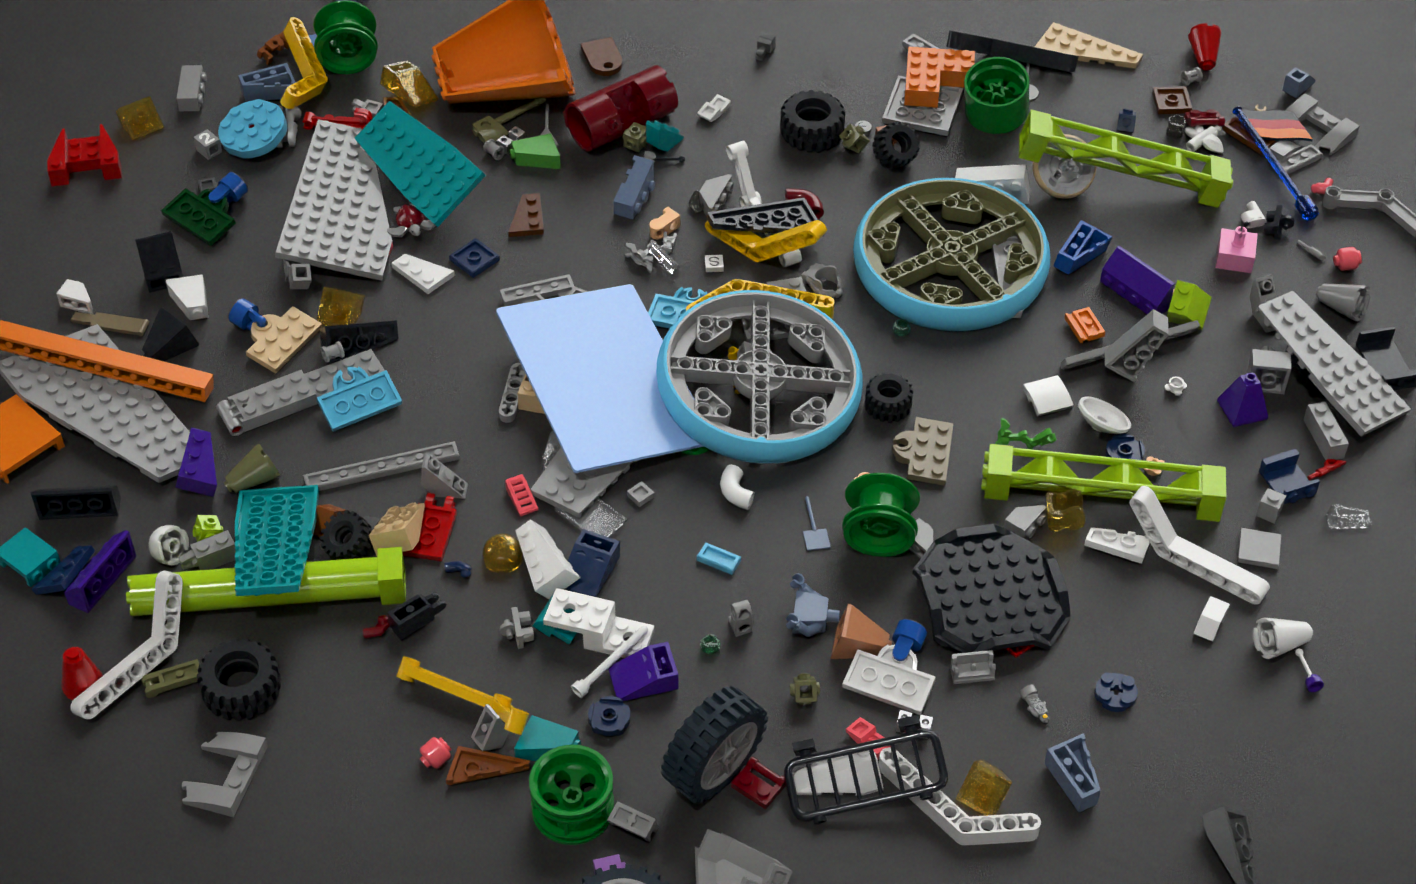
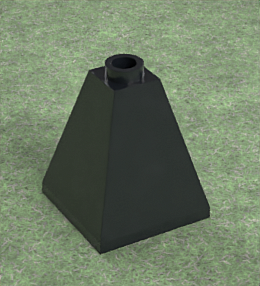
M161 307L142 351L145 353L144 357L166 361L197 347L199 343L183 322Z

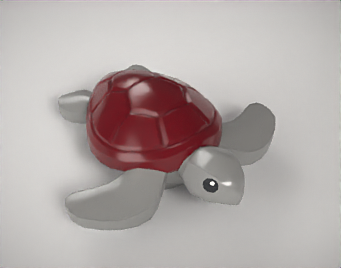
M411 203L393 208L394 213L397 214L396 223L399 227L388 228L387 232L393 237H403L407 231L414 236H419L421 228L431 230L436 225L430 220H425L424 214Z

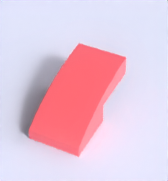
M861 717L846 728L848 735L857 744L885 738L876 732V727ZM890 746L873 749L877 760H879L882 749Z

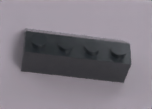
M117 485L37 489L31 492L39 520L119 516L121 497Z

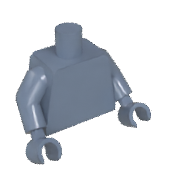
M795 574L792 577L794 580L790 582V586L794 589L799 588V590L796 592L794 613L786 617V620L789 621L786 626L788 629H792V633H801L806 637L823 633L826 630V621L839 622L840 610L828 609L829 599L804 583L805 579L802 574Z

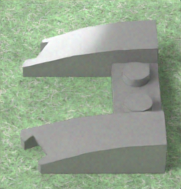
M1304 93L1285 111L1293 112L1300 122L1306 119L1328 132L1314 147L1318 150L1322 147L1330 150L1329 155H1332L1357 136L1358 124L1348 118L1342 121L1319 108L1317 106L1318 101Z
M217 732V736L209 743L204 742L201 748L202 750L236 758L223 786L183 781L182 789L186 790L187 797L183 798L182 801L185 805L234 817L268 745L265 737L237 732Z

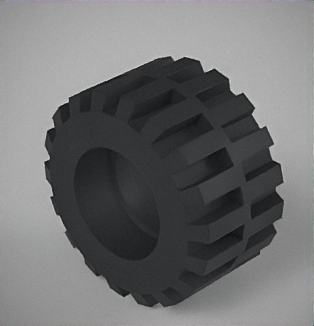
M893 122L879 130L877 135L874 136L875 141L872 143V146L875 149H873V153L877 154L876 159H880L882 165L886 164L887 168L892 167V169L903 167L917 157V153L920 150L918 147L920 141L917 140L919 136L918 134L915 135L913 128H909L910 125H904V122ZM892 138L899 142L901 153L894 149Z
M890 372V374H877L869 380L865 393V409L868 410L869 415H873L874 419H880L881 422L888 421V423H892V421L898 422L900 418L904 419L906 415H909L912 408L913 388L907 378H902V375H894V373Z

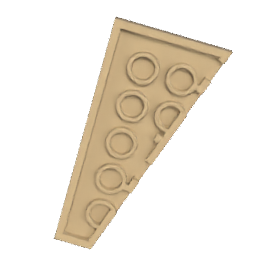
M1054 22L1035 46L1037 48L1079 56L1078 61L1090 62V60L1099 61L1098 64L1110 62L1114 63L1115 66L1135 69L1143 57V54Z

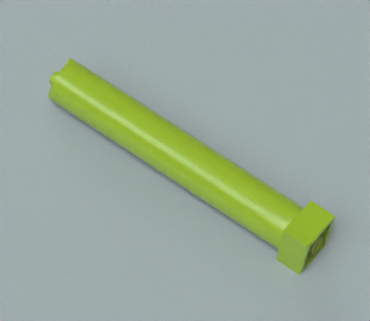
M402 547L377 548V557L306 562L299 591L282 594L236 596L235 568L172 572L179 574L183 581L180 613L381 597L382 605L406 602V571ZM158 573L127 576L130 592H126V602L130 604L131 616L153 615L155 582Z

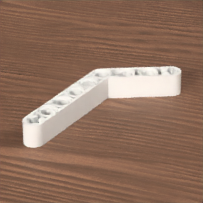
M1141 486L1129 503L1158 556L1252 604H1260L1270 589V585L1266 580L1177 536L1153 490L1147 486Z
M169 571L158 573L155 582L151 637L77 696L71 703L73 714L85 719H92L177 649L183 584L179 574Z
M884 748L879 756L880 772L900 790L891 748ZM896 750L904 789L922 786L918 769ZM924 776L926 785L933 784ZM941 790L933 792V798L928 800H920V796L909 798L960 845L1030 842L1037 839L1039 835L1041 820L1034 813L969 817Z

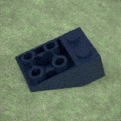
M583 529L568 559V562L573 567L572 569L580 578L568 586L566 590L597 597L620 558V541Z

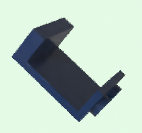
M1296 448L1262 459L1259 473L1269 487L1286 495L1284 504L1294 503L1299 499L1314 496L1320 483L1319 479L1309 481L1299 468L1297 461L1300 454Z

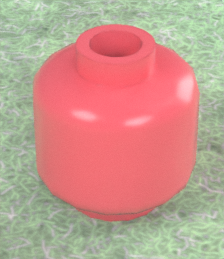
M1355 247L1340 248L1337 250L1336 255L1333 256V262L1341 271L1356 270L1359 264L1362 263L1360 251L1356 250Z
M432 737L420 748L422 757L419 759L427 768L432 766L438 769L451 758L450 751L452 749L441 737L439 739Z

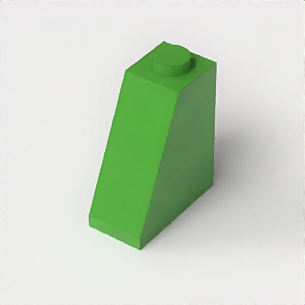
M551 133L511 141L512 149H509L511 159L515 160L516 165L553 169L561 168L560 154Z

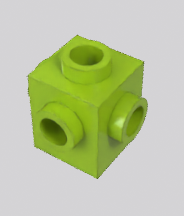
M197 515L195 525L193 526V537H196L197 542L223 532V526H220L217 515Z

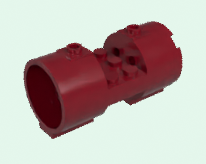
M653 65L567 104L565 111H563L566 127L569 128L576 143L583 150L591 151L619 138L634 122L646 125L647 120L654 122L674 113L675 108L678 107V96L673 82L670 83L665 76L667 72L662 67Z

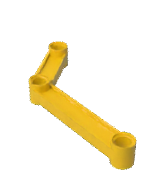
M403 656L396 677L408 682H414L415 679L483 707L489 704L501 720L505 722V730L522 735L529 713L514 708L511 705L513 699L498 693H495L493 697L419 667L420 661Z

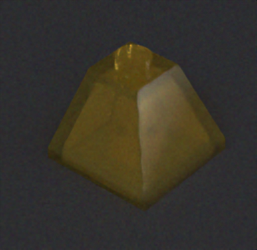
M979 759L973 762L955 799L984 816L996 815L1013 782L1001 769L983 759Z

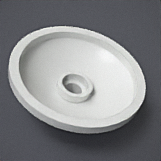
M1082 397L1078 402L1080 413L1092 428L1098 432L1122 434L1128 432L1131 428L1129 418L1122 411L1101 399Z

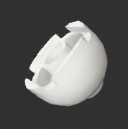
M165 525L157 528L150 536L148 543L149 552L157 562L171 566L179 564V556L183 555L184 551L188 550L189 538L186 531L174 525Z

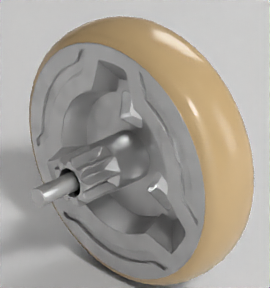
M1064 134L1066 139L1086 143L1079 137ZM1048 142L1047 147L1058 149L1051 142ZM1043 153L1039 163L1033 162V174L1037 184L1045 193L1055 198L1069 199L1079 196L1090 187L1095 178L1096 166L1073 161L1072 158L1059 160L1057 156ZM1074 166H1079V172L1072 171ZM1054 174H1061V177L1059 179H1055Z

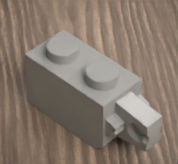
M227 530L190 544L191 550L179 556V562L183 570L191 567H198L199 570L214 569L235 560V543Z

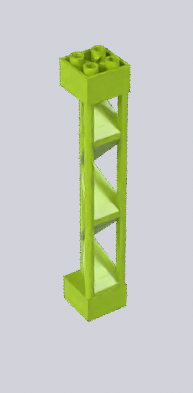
M1032 109L1019 134V158L1039 163L1043 153L1065 159L1072 158L1073 161L1198 192V203L1216 208L1219 207L1221 202L1225 201L1228 189L1230 190L1233 186V179H1231L1233 168L1229 159L1214 155L1208 156L1053 117L1051 114ZM1059 125L1100 135V137L1087 144L1066 139ZM1048 142H1051L1058 149L1047 147ZM1123 142L1163 151L1164 153L1151 160L1129 154ZM1112 157L1118 160L1123 166L1094 158ZM1187 158L1206 162L1202 172L1193 171ZM1157 174H1179L1187 182Z
M990 444L989 451H985L984 463L987 464H983L981 490H985L984 498L1008 501L1010 487L1131 499L1141 486H1147L1153 490L1159 502L1196 506V520L1220 522L1226 501V467L1195 466L1013 448V446ZM1013 455L1035 458L1018 471H1012ZM1063 460L1111 466L1092 479L1078 478ZM1139 468L1186 472V474L1166 487L1155 486Z

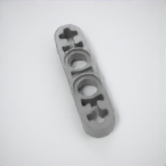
M515 363L511 366L500 403L499 418L505 423L513 422L517 416V393L525 376L521 363ZM514 383H517V384L520 385V386L517 387V388L511 387V385L514 384ZM510 397L516 398L513 402L507 401Z

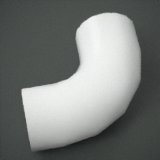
M727 465L720 481L722 494L730 503L749 510L755 493L739 485L743 471L736 465Z

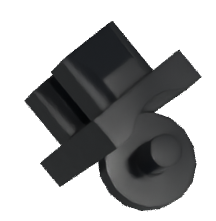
M1277 205L1276 211H1267L1266 214L1267 223L1264 224L1265 235L1274 234L1275 240L1281 239L1282 229H1290L1295 223L1294 218L1289 214L1282 215V205Z

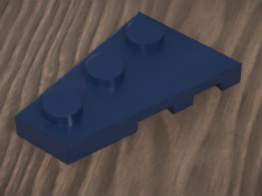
M92 545L74 548L67 557L32 588L35 595L66 590L95 552Z

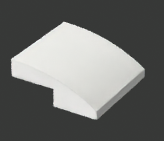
M1058 375L1023 384L1029 402H1032L1037 417L1069 409L1074 405Z

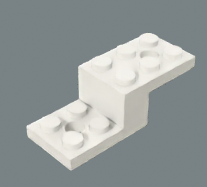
M558 588L554 592L543 619L544 625L583 634L584 649L610 655L625 642L624 638L631 637L639 628L647 626L648 632L623 654L622 658H626L649 646L655 630L654 625L616 617L614 601ZM568 608H572L575 610L572 613L564 612Z

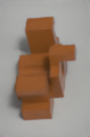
M283 31L268 40L257 52V57L260 59L263 57L267 65L273 60V55L271 54L273 51H281L284 47L287 50L290 48Z

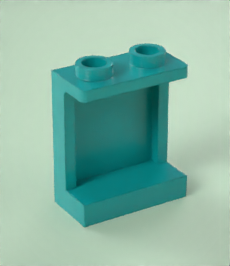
M26 527L0 547V565L3 568L7 565L26 579L27 585L30 587L42 580L61 562L57 550Z

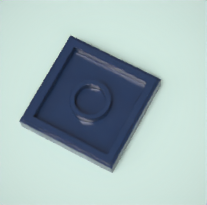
M475 238L449 255V260L474 278L498 262L500 256Z

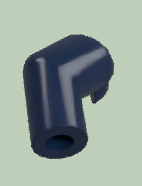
M462 561L444 562L445 572L461 571L462 577L471 576L472 567Z

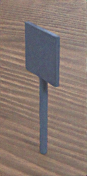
M806 496L805 500L812 530L803 531L807 551L831 548L827 530H816L810 500Z

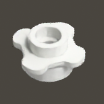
M1172 377L1169 383L1165 385V390L1175 395H1181L1182 390L1186 389L1187 384L1180 377Z

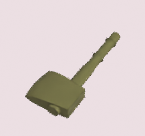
M534 99L496 119L487 116L472 124L473 134L479 137L483 143L489 139L497 141L501 136L509 134L502 124L546 102V99Z

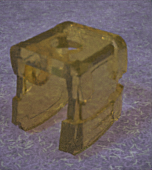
M1070 489L1066 490V492L1046 493L1047 520L1050 531H1061L1063 528L1079 530L1081 527H1084L1085 512L1082 508L1083 496L1081 490Z

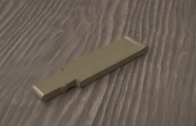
M75 312L70 320L72 323L90 325V327L98 324L105 331L138 336L144 335L150 323L148 319L96 312L95 315Z

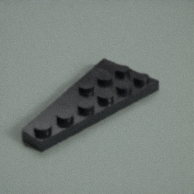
M805 198L707 212L706 216L712 229L780 233L818 220Z

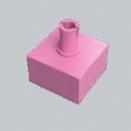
M1241 226L1237 227L1236 230L1222 228L1218 241L1215 268L1252 273L1256 255L1257 233L1247 232L1245 227H1242V231H1240Z

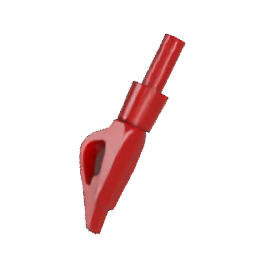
M1327 459L1324 462V467L1316 469V472L1307 476V478L1311 480L1315 477H1322L1345 465L1346 461Z

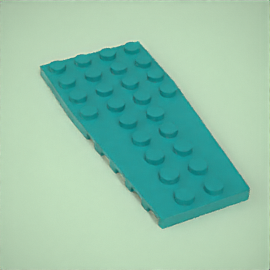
M391 101L355 137V140L398 190L437 227L486 176L453 145Z
M318 485L239 491L235 517L236 596H260L262 594H282L299 591L316 525V508L319 497Z

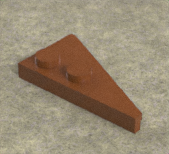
M458 746L446 778V784H458L529 770L530 760Z

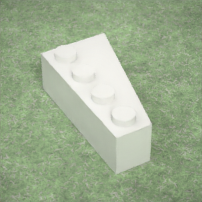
M1026 164L957 168L955 178L986 183L1009 193L1023 204H1029L1031 190Z

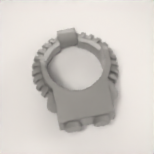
M815 263L802 273L803 283H808L815 294L826 295L832 298H839L843 294V280L835 266ZM826 278V280L836 283L837 290L823 289L820 279Z

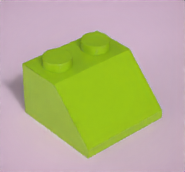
M1177 280L1167 314L1168 322L1182 325L1198 320L1200 325L1198 329L1202 330L1212 297L1196 284Z

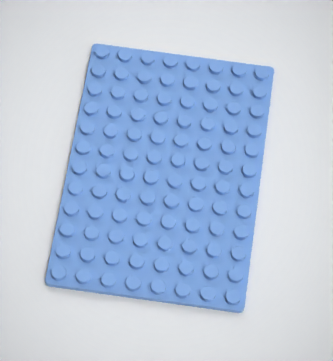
M622 285L497 308L496 314L573 472L580 473L703 447V445L692 439L679 427L667 411L661 398L656 369L658 353L663 340L633 285Z

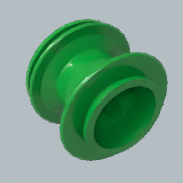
M343 0L329 3L317 12L313 22L314 31L317 35L314 50L322 66L338 74H354L367 69L374 62L378 50L377 39L374 35L377 24L375 16L370 9L358 2Z
M890 473L865 474L848 484L845 490V499L852 510L845 515L842 521L843 535L846 542L855 550L871 556L888 557L907 551L915 542V537L918 533L917 522L910 515L917 509L920 502L918 489L907 479Z

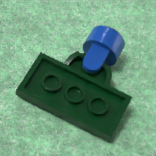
M229 172L218 182V186L214 190L207 188L199 195H196L185 188L161 212L165 217L212 246L236 224L234 218L227 215L226 212L232 201L237 202L248 192V186L238 174Z

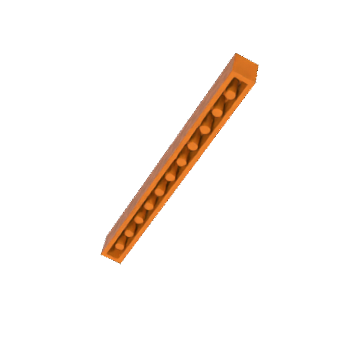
M0 320V350L202 402H206L214 388L213 374Z

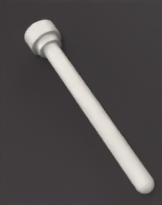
M647 626L639 628L584 680H577L572 684V691L579 698H583L588 693L590 685L648 632Z

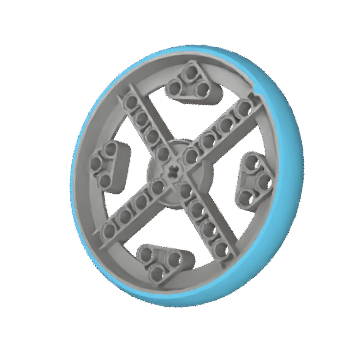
M761 290L733 291L713 296L694 305L671 326L664 337L657 358L658 388L667 411L673 420L692 439L704 447L723 456L740 461L782 463L815 454L834 442L847 429L858 410L862 397L863 378L860 361L853 344L845 332L835 321L816 307L792 296ZM751 318V351L743 353L737 360L686 356L694 341L697 352L701 354L711 352L730 338L731 320ZM770 320L790 325L787 341L811 363H819L825 352L833 368L785 365L780 357L770 352ZM686 382L735 386L742 395L750 398V433L728 426L731 408L710 389L705 387L698 388L693 399ZM783 390L834 394L827 409L826 401L823 398L813 397L791 413L788 425L789 432L769 435V400L777 397Z

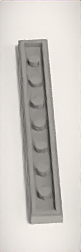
M1198 320L1168 328V335L1164 341L1193 333L1200 326ZM1109 346L1067 357L1060 363L1061 369L1065 370L1105 358V350Z
M453 441L303 476L306 486L318 485L319 491L422 468L424 455L427 452L441 463L459 460L460 457L456 443Z

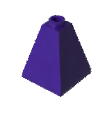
M1255 373L1239 376L1217 399L1233 427L1268 419L1262 386Z

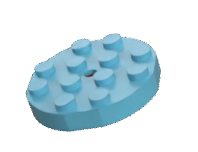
M256 99L231 108L230 112L220 122L218 135L224 149L229 154L241 158H254L264 155L277 147L286 135L287 120L277 104Z

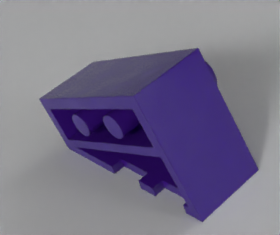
M191 427L175 488L214 497L217 480L211 432Z

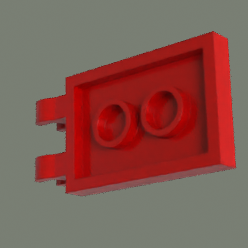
M427 493L419 542L413 550L404 551L403 556L442 562L457 516V509H454V497L446 496L444 506L441 507L435 506L437 502L434 499L435 494Z

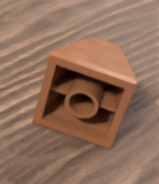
M848 604L836 628L830 659L854 658L858 649L877 656L880 650L887 644L889 646L892 645V640H889L890 634L853 605Z

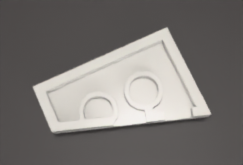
M407 254L392 262L394 270L427 294H430L455 276L454 270Z

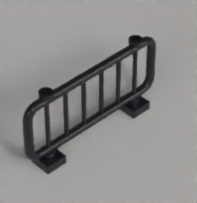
M919 715L897 719L900 732H905L900 735L812 754L817 752L813 738L792 743L795 755L800 756L790 760L784 769V778L792 813L798 819H813L814 824H821L826 822V816L915 796H920V800L933 798L932 793L942 790L948 781V771L938 735L928 729L918 730L922 728ZM921 738L931 740L940 776L938 782L929 785L925 783L916 740ZM911 741L922 786L905 790L895 744ZM890 746L900 791L883 795L873 749ZM869 750L879 796L862 799L852 754ZM848 755L858 800L841 804L831 759ZM827 760L837 805L820 809L810 763ZM806 765L815 805V810L804 812L799 807L792 774L793 769L797 766Z

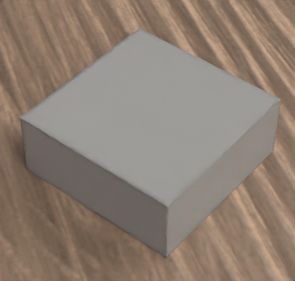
M641 481L627 491V496L636 505L641 507L654 498V492Z

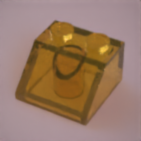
M150 96L116 110L122 127L132 140L164 128Z
M323 287L317 321L329 326L355 324L362 313L365 295L334 287Z

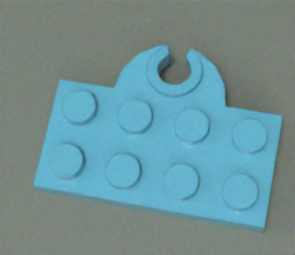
M692 287L679 288L674 297L655 294L648 314L655 326L670 329L676 320L686 312V307L707 295V291L704 292L698 289L696 298L690 297L692 296Z
M359 366L358 368L347 367L348 374L353 377L350 381L344 380L342 378L343 372L341 370L338 371L333 378V391L317 397V402L332 432L402 404V399L387 370L369 377L365 370Z

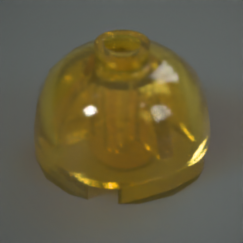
M499 533L491 536L486 541L483 548V560L489 570L495 573H499V571L508 573L517 569L522 562V549L519 541L514 536Z

